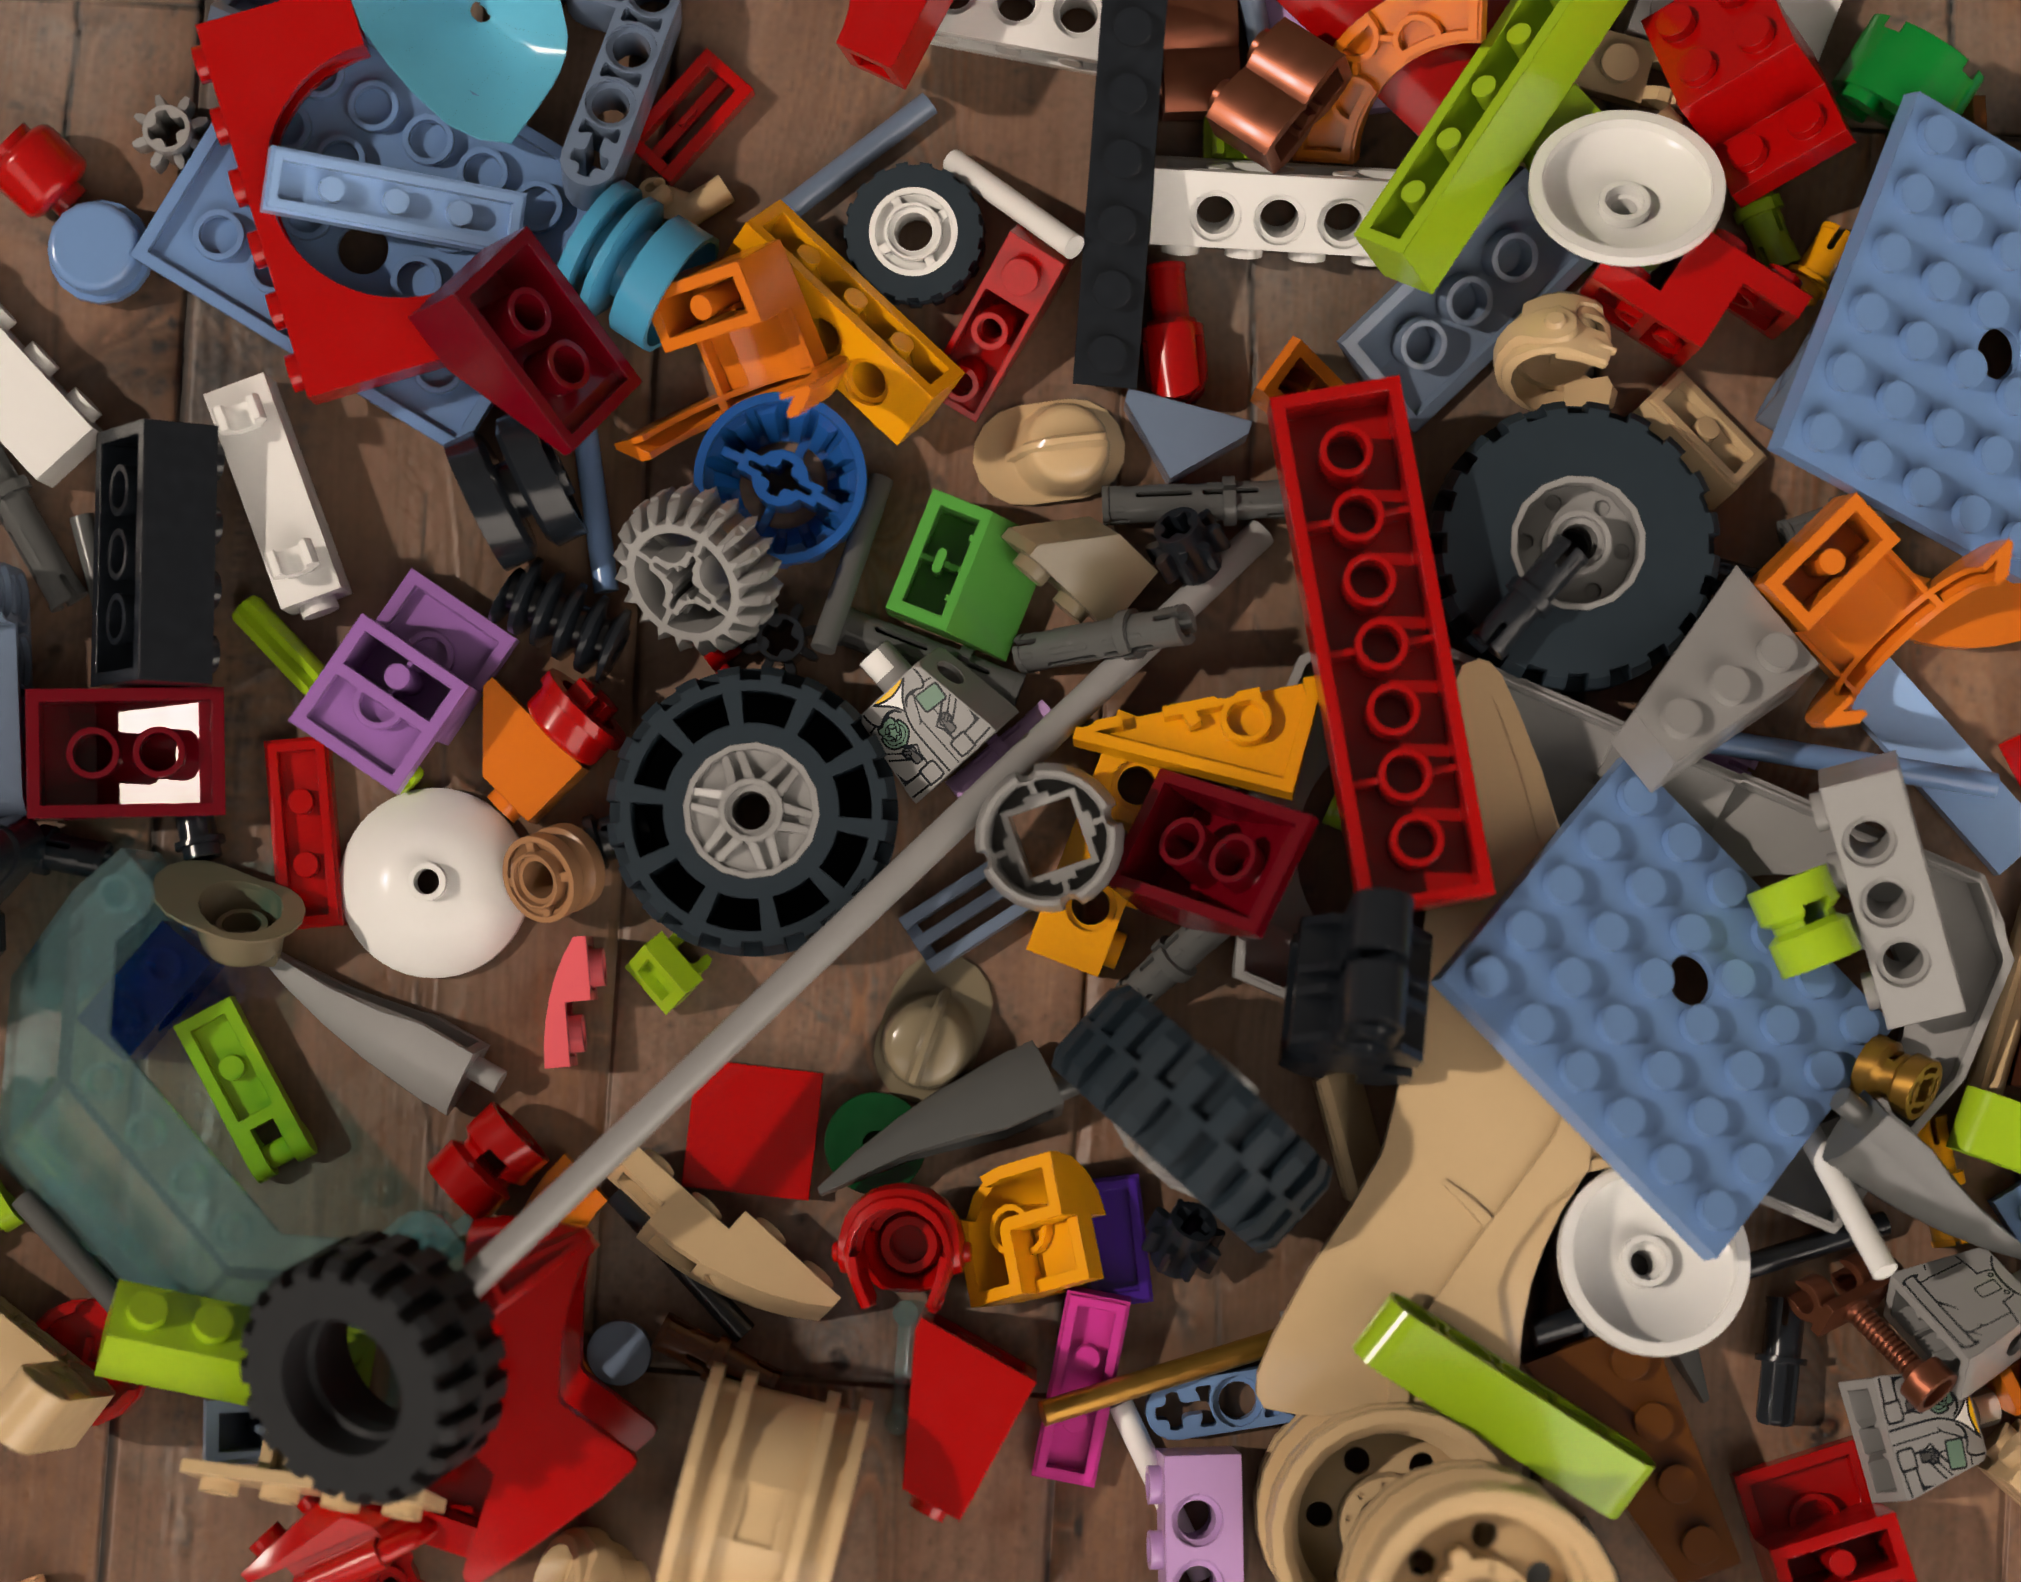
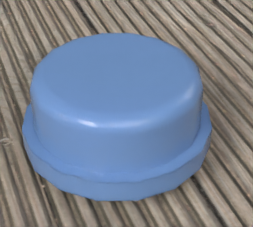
M101 199L76 204L63 212L51 229L47 249L50 269L60 286L81 301L98 305L121 302L136 293L150 275V268L130 256L147 227L138 215L120 203Z

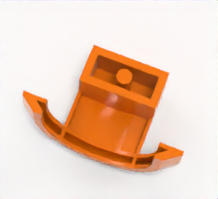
M780 239L686 269L675 276L654 313L652 323L665 353L697 344L717 394L690 404L640 428L614 443L616 450L644 462L655 458L684 440L709 429L726 410L752 396L770 392H781L779 394L781 400L793 397L786 412L788 418H793L821 403L834 393L850 365L849 359L845 355L827 356Z
M1857 492L1833 497L1750 579L1751 583L1819 663L1818 667L1829 677L1811 701L1805 714V721L1813 728L1859 724L1868 714L1865 710H1852V706L1869 679L1898 648L1943 610L1978 589L2000 585L2009 576L2014 543L2010 539H2003L1982 545L1951 564L1924 584L1892 550L1901 539Z

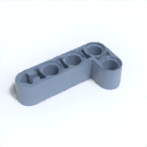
M566 0L568 12L576 22L606 33L560 157L565 196L573 206L582 211H588L604 191L612 184L626 177L681 30V0ZM649 1H658L667 6L657 12H647L639 8V6ZM630 55L640 56L647 60L641 66L633 68L625 67L618 63L619 60ZM609 110L620 111L626 115L624 119L615 123H605L597 118L598 115ZM595 150L600 153L601 169H593L590 177H587L595 160Z
M0 562V818L16 814L27 816L25 689H33L30 599L27 579L21 569L4 562Z

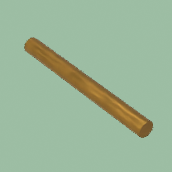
M1275 1329L1038 1401V1410L1041 1420L1045 1426H1049L1262 1359Z

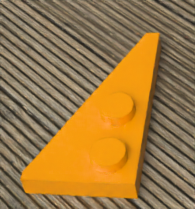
M1314 676L1303 678V683L1282 688L1260 692V687L1240 690L1228 698L1211 696L1162 706V712L1122 720L1121 715L1097 719L1091 725L1075 728L1072 738L1073 745L1077 748L1293 801L1319 706Z

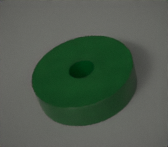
M886 1092L863 1093L842 1104L833 1114L825 1132V1155L832 1172L864 1145V1138L869 1132H880L900 1115L911 1109L912 1106L904 1099ZM925 1158L905 1163L847 1187L866 1194L871 1189L885 1184L909 1183L920 1170Z

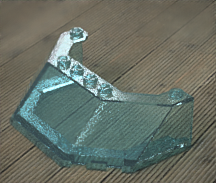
M121 848L70 893L11 977L0 1106V1163L24 1191L32 1189L116 1283L121 1279L252 1306L258 1294L268 1288L270 1280L276 1275L342 1238L282 1234L111 1035L115 974L176 922L165 915L154 902V878L159 871L169 864L157 852ZM422 1209L401 1216L384 1232L389 1234V1236L397 1232L420 1240L419 1248L422 1250L430 1245L450 1257L448 1265L453 1268L464 1259L467 1232L473 1218L465 1213L450 1225L439 1214ZM348 1323V1327L359 1329L356 1326Z

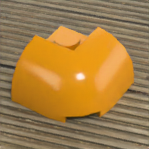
M1048 1151L998 1166L980 1176L983 1183L973 1195L966 1219H960L965 1239L972 1244V1260L965 1263L964 1266L971 1308L1000 1306L1066 1293V1289L1104 1279L1092 1219L1106 1215L1096 1185L1087 1170L1075 1158L1058 1151Z

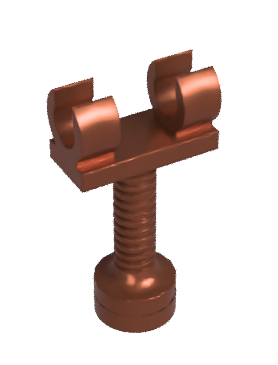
M1853 1252L1839 1259L1838 1261L1844 1268L1830 1274L1832 1283L1840 1294L1837 1297L1830 1282L1820 1274L1811 1273L1795 1281L1801 1289L1787 1295L1789 1306L1794 1314L1803 1321L1811 1322L1813 1325L1810 1329L1818 1338L1848 1322L1853 1323V1326L1875 1346V1349L1880 1351V1354L1886 1360H1889V1363L1902 1374L1905 1381L1900 1388V1393L1918 1412H1925L1931 1409L1952 1390L1958 1376L1937 1356L1927 1360L1920 1358L1888 1326V1323L1883 1321V1318L1877 1312H1874V1309L1879 1306L1888 1290L1890 1279L1889 1277L1881 1280L1874 1279L1860 1252Z

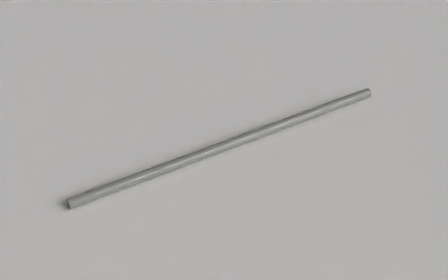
M1251 520L1229 541L1231 544L1230 548L1218 552L1222 559V567L1212 579L1200 585H1182L1157 610L1178 604H1186L1191 608L1196 617L1274 543L1272 535L1261 523ZM1161 649L1149 651L1144 658L1126 661L1123 659L1124 656L1105 658L462 1268L476 1282L472 1290L477 1297L483 1296L976 826L983 802L1000 781L1015 771L1022 776L1030 775L1034 770L1035 764L1043 763L1074 733L1076 727L1082 726Z

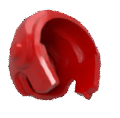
M900 1182L885 1184L871 1189L854 1202L844 1218L838 1241L832 1245V1259L834 1262H838L841 1273L848 1275L861 1309H868L876 1305L877 1295L872 1285L873 1282L874 1285L882 1290L916 1293L931 1290L925 1306L930 1313L937 1314V1311L941 1309L944 1303L945 1294L953 1275L962 1274L965 1263L971 1262L972 1244L966 1241L958 1214L947 1199L931 1188Z

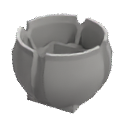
M1040 763L1034 765L1033 772L1028 776H1022L1017 771L1007 775L991 790L983 802L975 826L976 852L983 853L988 860V865L983 870L987 880L999 894L1014 904L1033 911L1059 912L1065 910L1066 903L1071 899L1079 900L1082 904L1092 900L1108 885L1116 873L1124 851L1125 831L1123 823L1115 821L1111 815L1112 808L1116 805L1114 798L1100 781L1085 771L1066 764ZM1071 797L1091 858L1033 877L1013 816Z

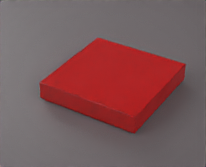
M727 1062L692 1096L681 1186L809 1201L825 1073Z

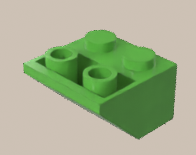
M933 488L885 607L888 615L1006 662L1013 646L1014 638L1017 636L1037 586L1013 565L1012 562L1019 554L1001 538L1009 527L1019 525L990 510Z

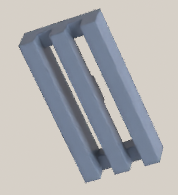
M988 861L898 918L934 974L1033 911L1014 904L938 954L935 953L931 944L1004 898L993 887L925 932H922L918 924L987 881L983 870L987 867Z

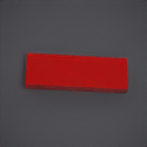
M313 737L264 741L275 882L292 889L299 895L306 909L303 922L296 930L347 926L341 891L340 867L342 859L332 750Z

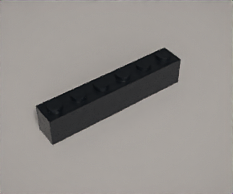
M1102 0L1073 384L1137 389L1168 0Z

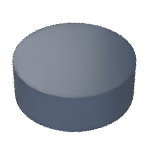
M627 1319L609 1321L596 1330L587 1347L588 1364L595 1376L607 1384L622 1386L633 1383L647 1371L653 1358V1350L650 1349L652 1346L651 1338L647 1331L634 1321Z

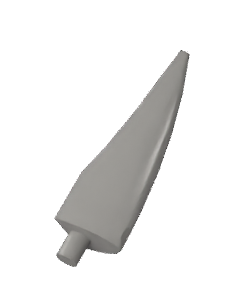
M284 952L281 953V958L274 967H269L282 984L326 1028L361 1058L418 1099L447 1116L460 1100L471 1081L492 1093H496L506 1078V1070L484 1058L490 1047L488 1043L436 1014L413 1009L345 984Z

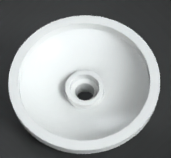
M1638 110L1596 112L1563 125L1554 131L1539 147L1531 164L1528 181V195L1532 211L1543 230L1553 240L1583 258L1616 266L1658 264L1689 252L1705 240L1715 228L1723 210L1726 193V180L1722 165L1716 153L1702 137L1673 119Z
M423 788L402 793L387 800L374 809L360 823L348 842L340 867L344 915L350 929L361 945L373 957L384 965L407 975L423 978H447L471 972L485 965L507 947L517 934L525 917L511 901L504 885L502 872L506 851L512 843L520 839L519 835L510 822L497 809L482 799L462 791L447 788ZM431 869L438 875L439 885L433 893L424 894L418 887V877L423 871Z
M1612 1167L1591 1179L1573 1198L1562 1219L1557 1241V1264L1564 1292L1579 1318L1590 1330L1607 1343L1623 1351L1640 1356L1670 1357L1687 1353L1709 1343L1720 1335L1735 1318L1742 1306L1749 1285L1751 1258L1748 1239L1743 1225L1718 1258L1703 1261ZM1634 1253L1640 1254L1646 1259L1648 1263L1646 1275H1640L1632 1268L1631 1258Z

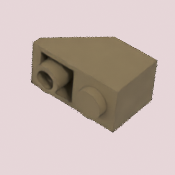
M1090 516L1009 527L1001 536L1019 554L1012 562L1013 565L1039 587H1042L1048 581L1059 591L1052 601L1079 624L1083 623L1087 617L1094 621H1101L1114 617L1119 610L1127 609L1158 573L1119 533Z

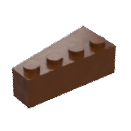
M1581 1333L1556 1340L1520 1354V1363L1530 1377L1628 1438L1645 1451L1655 1462L1656 1468L1633 1497L1624 1512L1669 1576L1676 1582H1694L1742 1563L1663 1357H1647L1632 1354L1616 1348L1597 1335L1585 1338Z

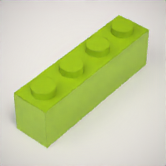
M119 1279L105 1321L94 1376L247 1406L246 1399L251 1395L249 1384L241 1382L240 1362L242 1358L247 1356V1350L241 1348L245 1323L252 1319L249 1317L251 1306ZM348 1327V1346L353 1364L360 1378L370 1388L377 1342L361 1329Z

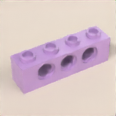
M1232 1446L1156 1448L1157 1465H1147L1145 1472L1148 1505L1158 1504L1157 1530H1148L1146 1538L1149 1570H1158V1582H1179L1184 1571L1193 1566L1208 1568L1211 1575L1209 1582H1244L1242 1454ZM1200 1500L1206 1502L1209 1514L1204 1526L1191 1533L1181 1531L1177 1522L1180 1509L1190 1501Z

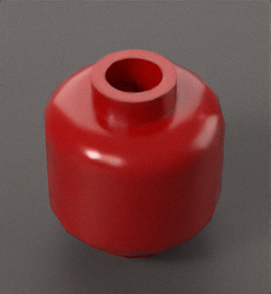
M24 122L0 144V192L26 216L39 218L52 209L60 217L63 212L72 208L86 193L87 190L78 182L87 168L85 158L52 126L40 124L31 129Z

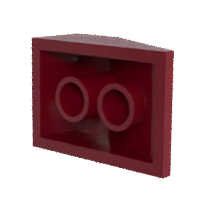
M528 226L482 249L408 317L451 373L563 455L572 453L643 382Z
M224 687L25 689L27 819L91 820L226 816Z
M1160 768L1127 834L1118 869L1108 883V886L1141 912L1192 930L1262 939L1319 821L1313 815Z

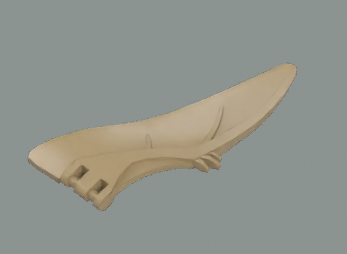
M1479 658L1462 664L1459 667L1456 682L1496 894L1484 901L1425 911L1422 929L1433 935L1430 982L1560 828L1541 766L1519 710L1503 676L1490 661ZM1430 982L1423 1063L1419 1068H1413L1412 1078L1408 1083L1398 1084L1378 1157L1351 1204L1308 1267L1269 1340L1256 1371L1255 1393L1264 1409L1295 1415L1334 1416L1337 1413L1368 1403L1404 1402L1436 1410L1375 1371L1352 1348L1391 1292L1410 1299L1520 1369L1523 1321L1531 1282L1543 1249L1561 1211L1586 1173L1611 1167Z

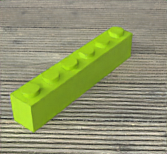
M1511 0L1486 39L1482 42L1353 234L1383 276L1431 295L1434 293L1629 0Z

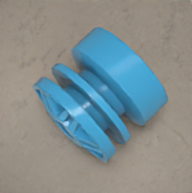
M622 179L604 191L582 217L569 238L557 267L595 317L605 312L612 305L609 314V328L640 348L651 352L662 345L652 323V318L663 295L678 273L716 260L719 253V239L680 215L669 219L661 226L664 217V205L650 196L643 199V193L640 189Z

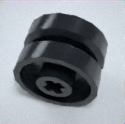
M506 414L497 418L495 423V436L505 458L504 461L499 462L488 441L473 430L445 443L444 451L460 490L483 536L503 569L508 572L536 558L537 541L527 517L533 515L545 537L559 547L587 534L588 530L573 496L576 493L573 484L555 448L512 416Z

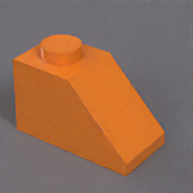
M491 677L483 685L482 777L494 788L487 795V798L511 822L515 823L522 816L527 822L537 824L590 770L584 764L579 763L566 754L548 738L534 722L528 708L501 681Z

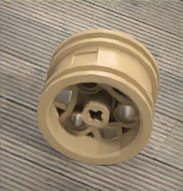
M714 1361L681 1475L656 1582H831L874 1401L861 1398L857 1411L839 1406L842 1396L840 1392L829 1390L825 1403L757 1386L759 1372L746 1369L742 1382L726 1378L727 1364Z

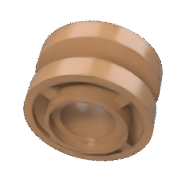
M556 823L516 840L506 851L502 869L504 885L513 904L525 916L541 923L558 921L573 912L592 905L600 897L605 885V865L598 846L584 830L569 823Z

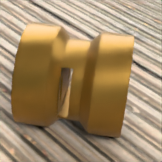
M1878 1034L1872 1037L1859 1053L1851 1074V1088L1859 1095L1863 1090H1866L1877 1100L1883 1098L1888 1101L1893 1112L1907 1119L1915 1120L1929 1108L1940 1088L1943 1067L1939 1061L1925 1054H1906L1900 1042L1886 1035Z

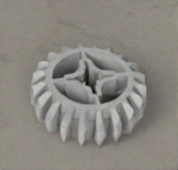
M694 483L681 486L678 490L673 486L660 490L650 500L646 499L633 510L634 514L623 524L622 530L618 533L622 542L618 544V548L613 556L622 564L615 579L628 585L630 588L624 602L637 603L642 610L639 623L652 621L658 627V640L674 636L680 652L695 646L702 656L715 652L717 649L726 653L728 650L737 648L745 640H751L758 634L759 626L763 625L773 616L774 610L778 606L775 598L779 595V591L784 585L774 576L778 572L782 560L767 554L773 537L760 536L755 530L758 516L745 518L739 513V498L722 503L717 487L700 492Z

